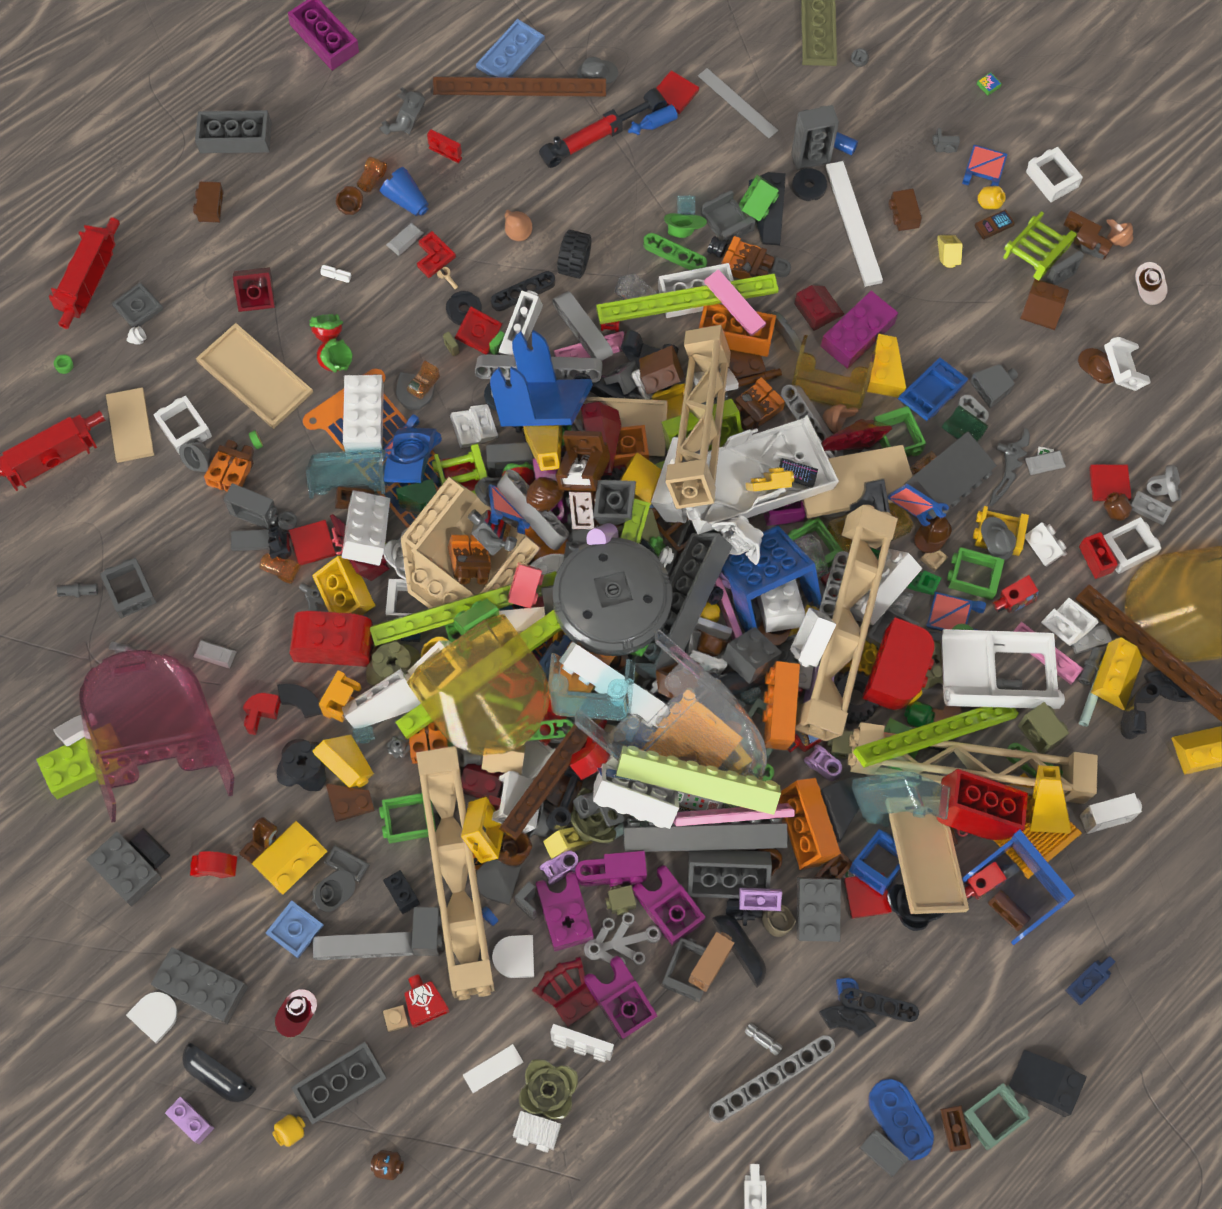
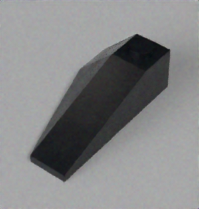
M767 172L760 176L777 187L779 196L775 203L771 202L768 207L769 212L767 216L760 221L756 220L757 229L762 244L780 246L786 173ZM754 178L749 180L748 188L751 185Z

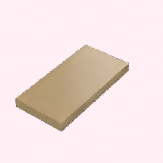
M143 387L106 394L117 463L154 456Z

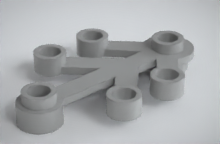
M627 912L623 915L622 923L613 939L604 942L608 932L615 927L614 920L606 918L603 920V927L596 939L589 940L585 944L584 953L590 960L601 958L610 964L614 956L606 951L614 949L633 960L636 965H642L645 962V955L642 952H635L626 946L645 940L650 943H657L661 938V930L657 926H649L646 932L623 937L628 927L634 923V915ZM630 916L632 921L628 923L624 918ZM607 921H610L613 925L612 927L607 928L605 926V923ZM655 930L657 936L652 937L649 932ZM592 946L598 948L596 953L591 952L590 948ZM637 955H641L643 957V960L641 962H637L635 960V957Z

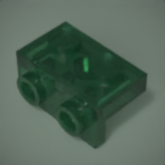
M961 406L955 409L954 413L942 426L944 430L957 439L969 432L977 442L980 441L989 427Z

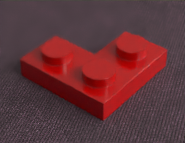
M433 231L419 240V245L428 255L417 263V267L428 278L432 277L456 258V254Z

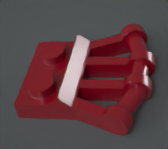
M576 957V960L564 963L559 962L550 972L546 971L537 987L534 986L532 989L535 995L554 1007L567 1028L599 1006L584 982L585 974L581 957ZM578 968L581 985L577 987L566 970ZM560 974L572 989L567 995L564 994L554 979ZM549 983L561 998L558 1001L543 992Z

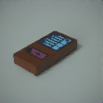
M1005 209L976 222L975 228L984 240L1013 227L1015 222Z

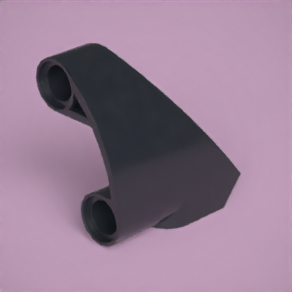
M632 330L625 331L621 350L630 362L635 360L639 370L640 358L662 350L644 344L638 332ZM664 344L662 349L669 347L673 344ZM673 345L675 352L678 355L679 349L677 346ZM669 386V387L664 388V389H662V390L665 391V390H667V389H670L672 386Z
M1152 681L1145 683L1128 702L1121 720V734L1126 739H1134L1140 734L1147 733L1146 712L1137 710L1136 703H1152L1161 691L1157 683ZM1146 689L1151 690L1153 695H1149Z
M859 774L841 780L820 790L837 842H841L856 813L867 797L873 792L866 774Z

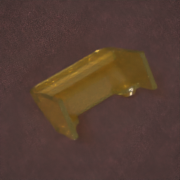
M804 335L792 385L800 386L811 401L831 406L843 404L847 409L858 408L859 410L863 405L876 352L872 351L868 368L863 366L855 367L850 377L815 369V357L804 352L808 335Z

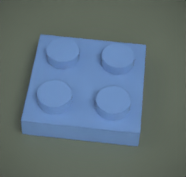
M291 900L266 931V934L296 958H299L324 925Z

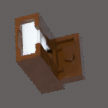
M565 431L563 439L566 453L556 473L559 490L596 491L598 480H601L610 460L608 444L603 441L602 432Z

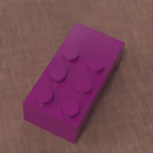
M306 0L288 12L290 26L332 71L359 53L358 40L320 0Z
M870 291L823 336L820 347L848 369L877 341L878 334L884 335L895 324L898 312L873 291Z

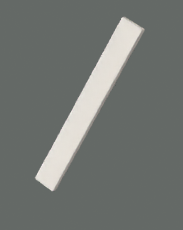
M844 162L826 164V171L864 285L866 287L881 284L883 278Z

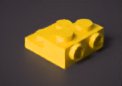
M780 467L769 468V472L763 473L764 478H751V482L745 484L748 491L792 487L794 474L793 471H784V468Z

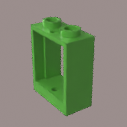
M908 406L874 417V421L890 426L905 422L915 444L904 448L906 457L911 455L918 456L923 452L926 442ZM886 435L879 440L882 448L891 447Z
M819 517L815 520L810 519L806 521L803 527L798 530L795 528L787 534L796 543L798 540L816 531L831 553L814 562L817 575L831 567L835 555L843 551Z
M960 547L958 553H954L951 564H954L953 570H949L947 581H950L948 588L993 600L997 593L1005 559ZM961 560L992 568L988 588L956 580Z
M422 793L382 800L383 806L379 807L381 819L385 818L386 825L382 826L383 837L388 839L389 844L429 837L428 828L393 835L389 809L422 803L424 806ZM432 807L433 821H434V827H435V832H436V826H435V820H434V813H433V807Z

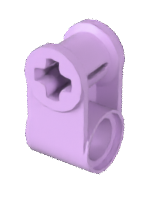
M816 744L814 751L809 757L804 758V762L811 769L817 771L827 780L835 781L839 778L842 770L841 762L822 746ZM830 766L835 767L837 772L831 773L827 768Z
M566 851L543 863L539 868L546 874L549 880L548 884L553 885L562 880L566 873L575 871L579 863L578 856L573 851ZM572 857L575 859V863L567 866L564 864L565 859Z

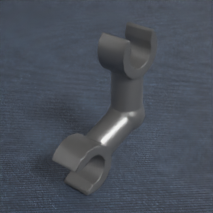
M111 642L108 648L109 650H115L114 653L116 654L121 652L131 654L143 662L144 660L147 661L150 654L144 650H138L129 644L124 645L117 642Z

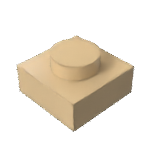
M403 1005L383 1011L388 1032L409 1026Z

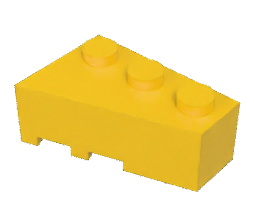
M878 334L867 392L898 398L906 390L897 337Z

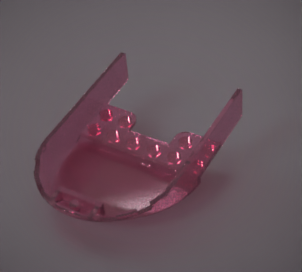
M131 650L111 655L103 659L102 663L97 667H92L80 687L79 704L87 750L111 823L116 822V801L112 788L136 783L139 779L137 767L139 765L176 758L180 768L184 771H195L215 766L220 772L228 796H233L235 777L201 685L189 667L185 668L178 663V659L167 654L162 656L153 654L150 650Z

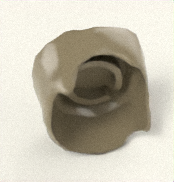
M781 904V911L764 910L762 915V922L766 931L774 937L785 936L796 923V919L790 909Z

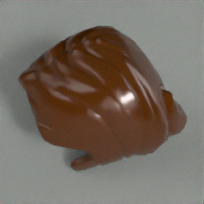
M539 477L529 486L526 502L537 511L547 510L549 512L561 501L565 490H559L556 480Z
M524 832L520 834L517 840L505 834L502 838L498 860L508 866H520L531 852V840Z

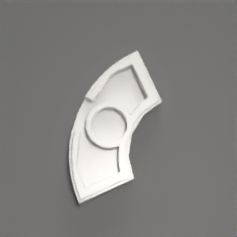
M564 554L545 555L536 559L529 566L540 568L541 574L553 571L558 572L564 561Z

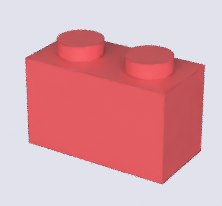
M518 562L507 601L531 609L532 604H536L538 593H536L537 586H541L544 575L541 574V569Z

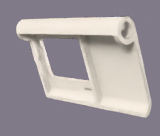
M942 630L941 656L943 693L946 706L1036 708L1045 702L1053 709H1060L1064 704V694L1058 690L1054 633ZM995 652L1043 654L1045 658L1046 691L998 689L996 685Z

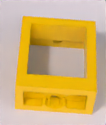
M487 797L468 803L461 837L480 863L498 859L504 833L499 829L502 824L492 820L493 812L496 810Z

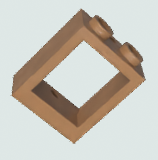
M723 932L721 934L715 933L692 971L688 982L707 992L733 948L734 942L731 941L732 938Z

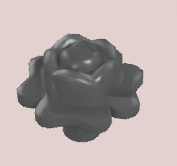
M399 735L398 738L393 736L391 741L387 743L388 753L392 754L396 759L399 756L404 758L406 753L410 751L408 746L410 744L409 740L405 739L402 735Z

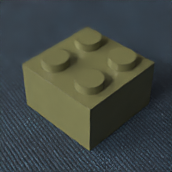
M1045 702L1028 712L1018 724L1019 729L1040 754H1047L1053 750L1069 734L1065 723L1059 721L1055 716L1053 708Z

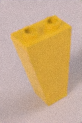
M523 426L525 439L540 470L558 469L561 462L562 426Z
M1038 765L1028 815L1030 831L1071 833L1059 766Z

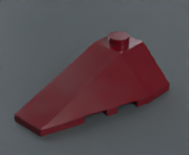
M599 401L583 404L581 415L584 431L602 432L603 441L607 442L610 453V460L603 476L612 475L619 434L622 427L619 410Z
M860 419L829 436L821 442L824 451L870 449L890 432L892 427L878 421Z
M332 514L330 518L336 532L340 537H343L341 540L343 545L346 523ZM384 554L382 555L380 565L349 559L355 572L370 581H373L390 569Z

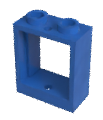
M879 829L853 861L849 872L883 895L899 875L901 868L900 864H898L888 878L864 863V860L877 844L898 858L893 837Z

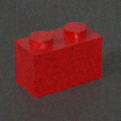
M1102 532L1085 537L1079 545L1095 579L1113 573L1118 566Z

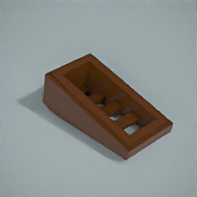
M338 486L335 497V509H348L353 490L375 495V490Z

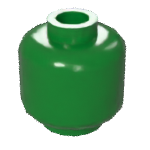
M916 701L911 706H907L904 716L907 717V723L910 726L918 728L933 723L935 712H933V708L930 705Z

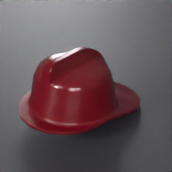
M297 989L285 998L275 1017V1027L282 1036L295 1037L301 1034L317 1009L315 995L306 989Z

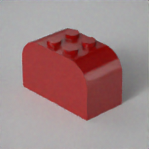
M300 611L295 613L290 645V655L293 662L367 667L371 660L374 642L370 632V627L373 626L372 620L368 617L351 613Z
M895 617L885 630L862 699L892 710L902 709L907 706L927 684L928 677L926 673L928 670H931L934 659H932L934 640L931 634L922 627Z
M956 769L941 779L937 820L946 826L985 839L1005 840L1011 838L1018 830H1025L1028 793L961 769Z

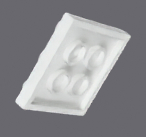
M553 1024L551 1029V1041L554 1042L555 1046L566 1049V1046L574 1049L573 1052L583 1056L586 1053L594 1056L593 1059L600 1062L611 1060L614 1044Z

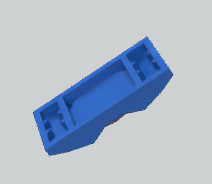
M939 358L898 399L928 421L960 391L968 381V378Z
M399 428L396 431L391 453L386 460L384 482L422 483L436 436V429Z

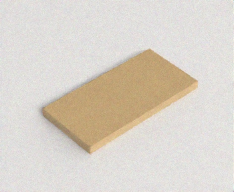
M237 323L196 358L201 366L273 429L313 393V390Z
M586 397L583 404L599 401L619 410L622 427L645 425L649 456L665 457V439L661 422L667 420V401ZM580 409V411H579V413H578L576 419H577V420L580 419V420L582 421V415H581V409ZM563 447L561 452H566V447Z
M903 445L828 458L839 482L832 490L802 500L806 516L811 518L849 511V505L856 502L862 496L864 482L883 478L887 495L904 486V483L913 476Z
M888 797L886 799L910 914L957 913L969 910L950 827L937 820L939 797Z

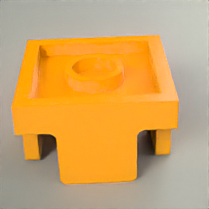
M338 670L319 702L323 716L329 719L332 717L343 722L345 718L342 707L355 699L351 695L354 690L361 691L360 683L346 677L345 673Z

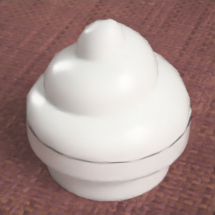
M140 326L132 327L129 330L127 337L129 343L140 345L146 340V334Z

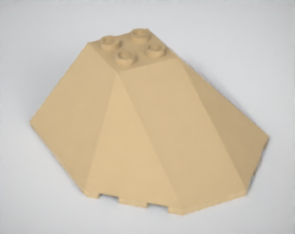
M450 477L447 478L401 537L408 593L428 608L512 584L518 562L528 565L541 549L527 535L518 533L517 528L509 524L511 526L509 536L517 539L516 546L512 551H507L503 547L493 556L488 552L492 567L487 584H478L476 578H471L468 584H460L458 578L453 576L454 571L448 550L451 535H468L470 538L474 523L467 518L469 513L476 509L482 515L486 510L491 511V508L481 502L475 493Z

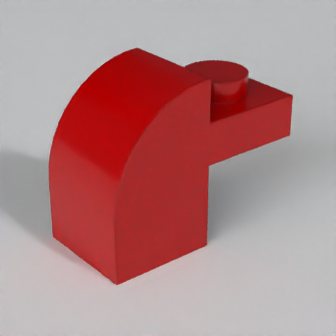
M258 693L251 696L245 702L243 709L249 715L245 717L244 727H246L248 734H257L261 717L277 720L281 705L279 695Z
M595 733L587 737L585 748L572 754L570 766L581 780L597 772V767L601 768L602 764H605L610 757V754L605 749V743Z
M199 852V855L192 856L190 876L234 877L236 875L238 856L221 852Z

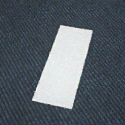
M512 1044L463 1074V1077L474 1093L523 1063V1060Z

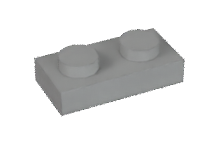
M1140 491L1136 493L1131 503L1132 511L1162 526L1172 510V507Z
M1104 624L1094 627L1071 646L1074 653L1079 654L1092 650L1093 647L1106 646L1112 639Z

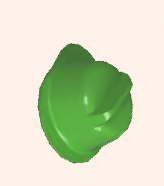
M670 213L664 217V221L668 224V235L679 238L689 237L694 229L702 228L707 224L706 219L698 215Z

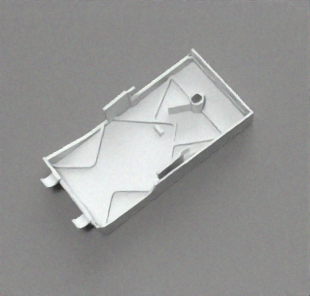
M808 415L803 419L760 433H756L758 429H753L728 438L725 445L719 448L714 504L686 508L688 519L692 521L697 534L713 530L712 525L715 523L726 522L731 518H738L740 515L749 518L834 489L839 480ZM708 451L707 464L709 468L711 451ZM672 458L669 464H675V458ZM782 458L818 469L813 488L792 482V487L762 491L746 490L745 483L751 482V478H764L763 473L769 472V468L779 467Z

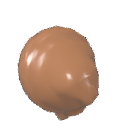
M507 209L504 215L507 236L515 241L526 240L532 233L530 218L522 212H511Z
M1113 219L1107 220L1112 230L1106 239L1114 243L1113 245L1126 247L1131 244L1134 238L1132 224H1118Z
M838 404L824 411L823 420L830 431L835 434L841 430L846 418L855 416L859 410L858 408L847 409L845 405Z

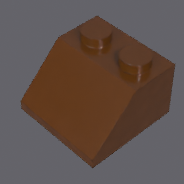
M1034 279L1020 319L1055 330L1069 290Z
M673 345L639 359L640 377L647 395L686 380Z

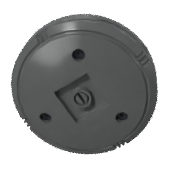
M611 538L609 543L589 545L585 543L569 554L556 574L553 586V608L556 619L570 640L589 652L605 656H621L636 652L650 644L660 634L670 614L672 586L667 570L654 553L634 541Z

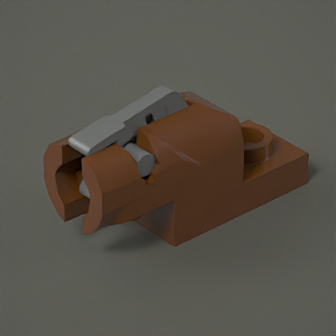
M1070 211L1064 226L1078 232L1073 243L1079 246L1082 252L1105 260L1114 243L1103 236H1099L1102 226Z

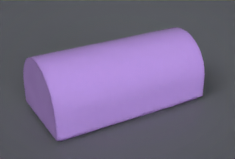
M606 523L590 530L587 534V544L609 543L611 538H618L616 526Z
M740 888V910L781 911L782 890Z

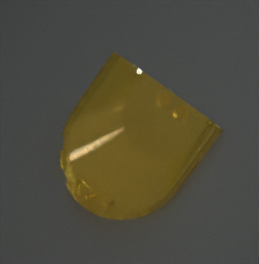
M1222 546L1171 552L1154 557L1136 571L1126 591V615L1182 662L1222 658Z
M505 614L480 622L419 665L407 681L415 696L446 739L457 748L475 755L487 756L498 753L500 755L522 746L540 728V723L547 713L549 706V685L545 672Z

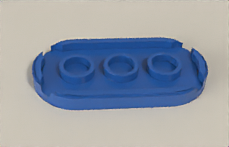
M884 1079L876 1083L869 1094V1106L888 1140L908 1157V1160H919L927 1156L933 1147L934 1134L907 1087L903 1083L892 1079Z

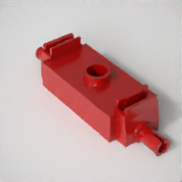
M110 217L106 228L84 225L86 231H79L82 240L73 258L70 260L58 288H51L53 295H49V299L54 309L64 312L58 322L59 326L64 329H69L74 317L80 318L81 314L85 313L113 256L112 251L116 245L114 235L120 225L119 220Z
M99 410L87 418H82L80 414L74 418L68 417L2 453L3 456L0 457V477H6L14 489L18 491V486L22 485L24 488H27L26 482L86 450L90 454V447L97 448L90 431L92 427L106 421Z

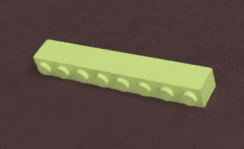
M635 746L622 747L616 776L772 815L775 814L781 795L780 785L774 781L758 780L751 775H738V773L731 770L722 771L711 765L707 767L702 766L695 761H682L675 756H662L655 751H642Z

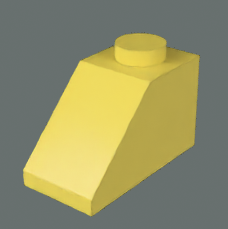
M938 235L941 263L949 268L961 265L962 242L956 235Z
M573 827L558 830L543 841L551 859L566 851L575 852L593 843L592 841H582Z

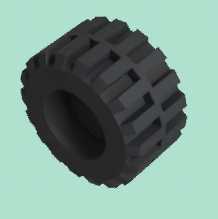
M570 229L565 233L557 262L559 274L578 279L583 276L591 251L592 239L590 234Z
M849 671L845 672L844 676L841 674L834 682L842 698ZM857 671L853 689L864 694L869 676H865L866 672L862 671L861 674H858ZM867 700L861 705L849 703L847 710L848 723L852 724L853 721H856V724H858L862 720L864 722L867 721L875 713L878 704Z

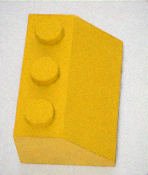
M337 556L312 575L329 612L363 615L375 606L362 576L355 572L349 559Z
M1121 637L1109 642L1090 693L1125 710L1143 661L1138 647Z
M1222 726L1171 738L1184 775L1222 766Z
M295 821L251 864L283 895L327 850L304 827Z

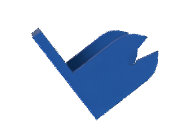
M533 330V350L527 347L528 343L522 331H520L512 342L517 369L512 366L510 368V383L512 386L506 385V379L499 367L493 372L490 379L500 425H572L593 386L592 380H556L546 339Z
M778 525L763 532L764 535L761 538L762 542L760 544V559L757 565L750 561L748 556H746V552L741 555L729 554L721 570V573L730 582L738 619L745 633L754 627L757 628L751 599L798 577L808 602L813 601L817 609L820 608L822 602L815 563Z
M1021 830L1013 834L1010 841L962 878L963 884L966 883L969 878L986 868L1012 847L1057 901V906L1011 941L1012 945L1023 939L1075 896Z

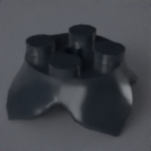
M294 739L286 743L282 749L281 761L277 767L278 782L286 787L298 784L307 791H321L326 781V765L313 753V750L320 743L309 742L304 739ZM306 759L305 766L298 765L301 760Z
M904 883L896 884L888 891L887 899L891 909L900 918L901 923L912 931L925 929L929 922L937 920L945 914H910Z

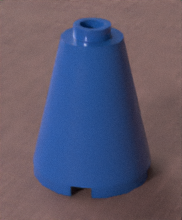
M401 167L392 173L393 177L390 180L386 179L380 188V192L383 196L415 216H423L429 209L427 207L429 203L408 170Z

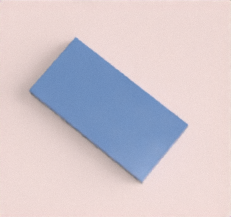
M517 19L477 62L476 68L490 77H511L545 40V35Z

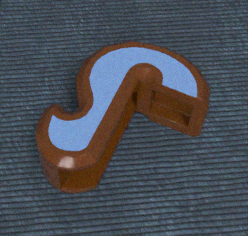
M265 817L259 818L252 827L253 839L239 852L250 863L276 840L275 834L278 832V828Z

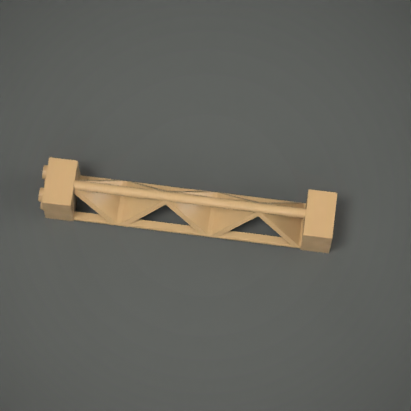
M721 325L688 330L685 333L684 347L689 360L675 464L667 465L665 479L676 509L714 504L715 481L727 373L731 355ZM704 372L705 374L692 391L694 373ZM718 396L716 416L714 421L712 415L714 398ZM690 411L699 421L686 439ZM712 444L709 468L707 464L708 447Z
M862 505L846 517L842 536L852 539V544L832 616L836 626L822 654L811 700L797 706L795 730L823 741L831 740L843 734L848 715L847 710L882 573L898 518L893 517L890 513L878 511L871 505ZM882 546L879 559L877 560L871 548L877 549ZM870 590L860 629L850 609ZM853 658L842 698L832 677Z
M861 722L857 729H854L853 735L851 734L849 739L852 753H849L848 765H851L850 772L876 774L941 783V779L945 776L924 774L923 772L950 774L956 769H961L935 765L954 751L967 768L961 770L998 783L1007 782L1034 786L1036 779L1012 776L1010 774L1027 762L1032 765L1036 772L1038 765L1047 766L1043 762L1062 764L1063 777L1061 779L1066 802L1085 804L1097 794L1098 755L1073 752L1069 757L944 741L931 747L946 748V750L923 763H918L911 756L905 754L863 768L853 753L855 747L896 734L884 732L883 725ZM968 752L1022 760L997 774ZM883 765V766L897 767V768H900L901 770L881 768L880 766ZM1007 785L1027 792L1029 796L1033 795L1034 788Z
M456 746L417 752L416 756L451 991L454 998H458V1000H467L471 998L470 995L476 994L479 997L489 996L495 989L473 852L461 837L466 807ZM456 798L458 801L461 826L453 817ZM431 801L441 817L436 832L433 821ZM468 872L473 902L465 892ZM442 876L452 891L448 907H446ZM480 949L482 961H478ZM453 952L461 965H455Z

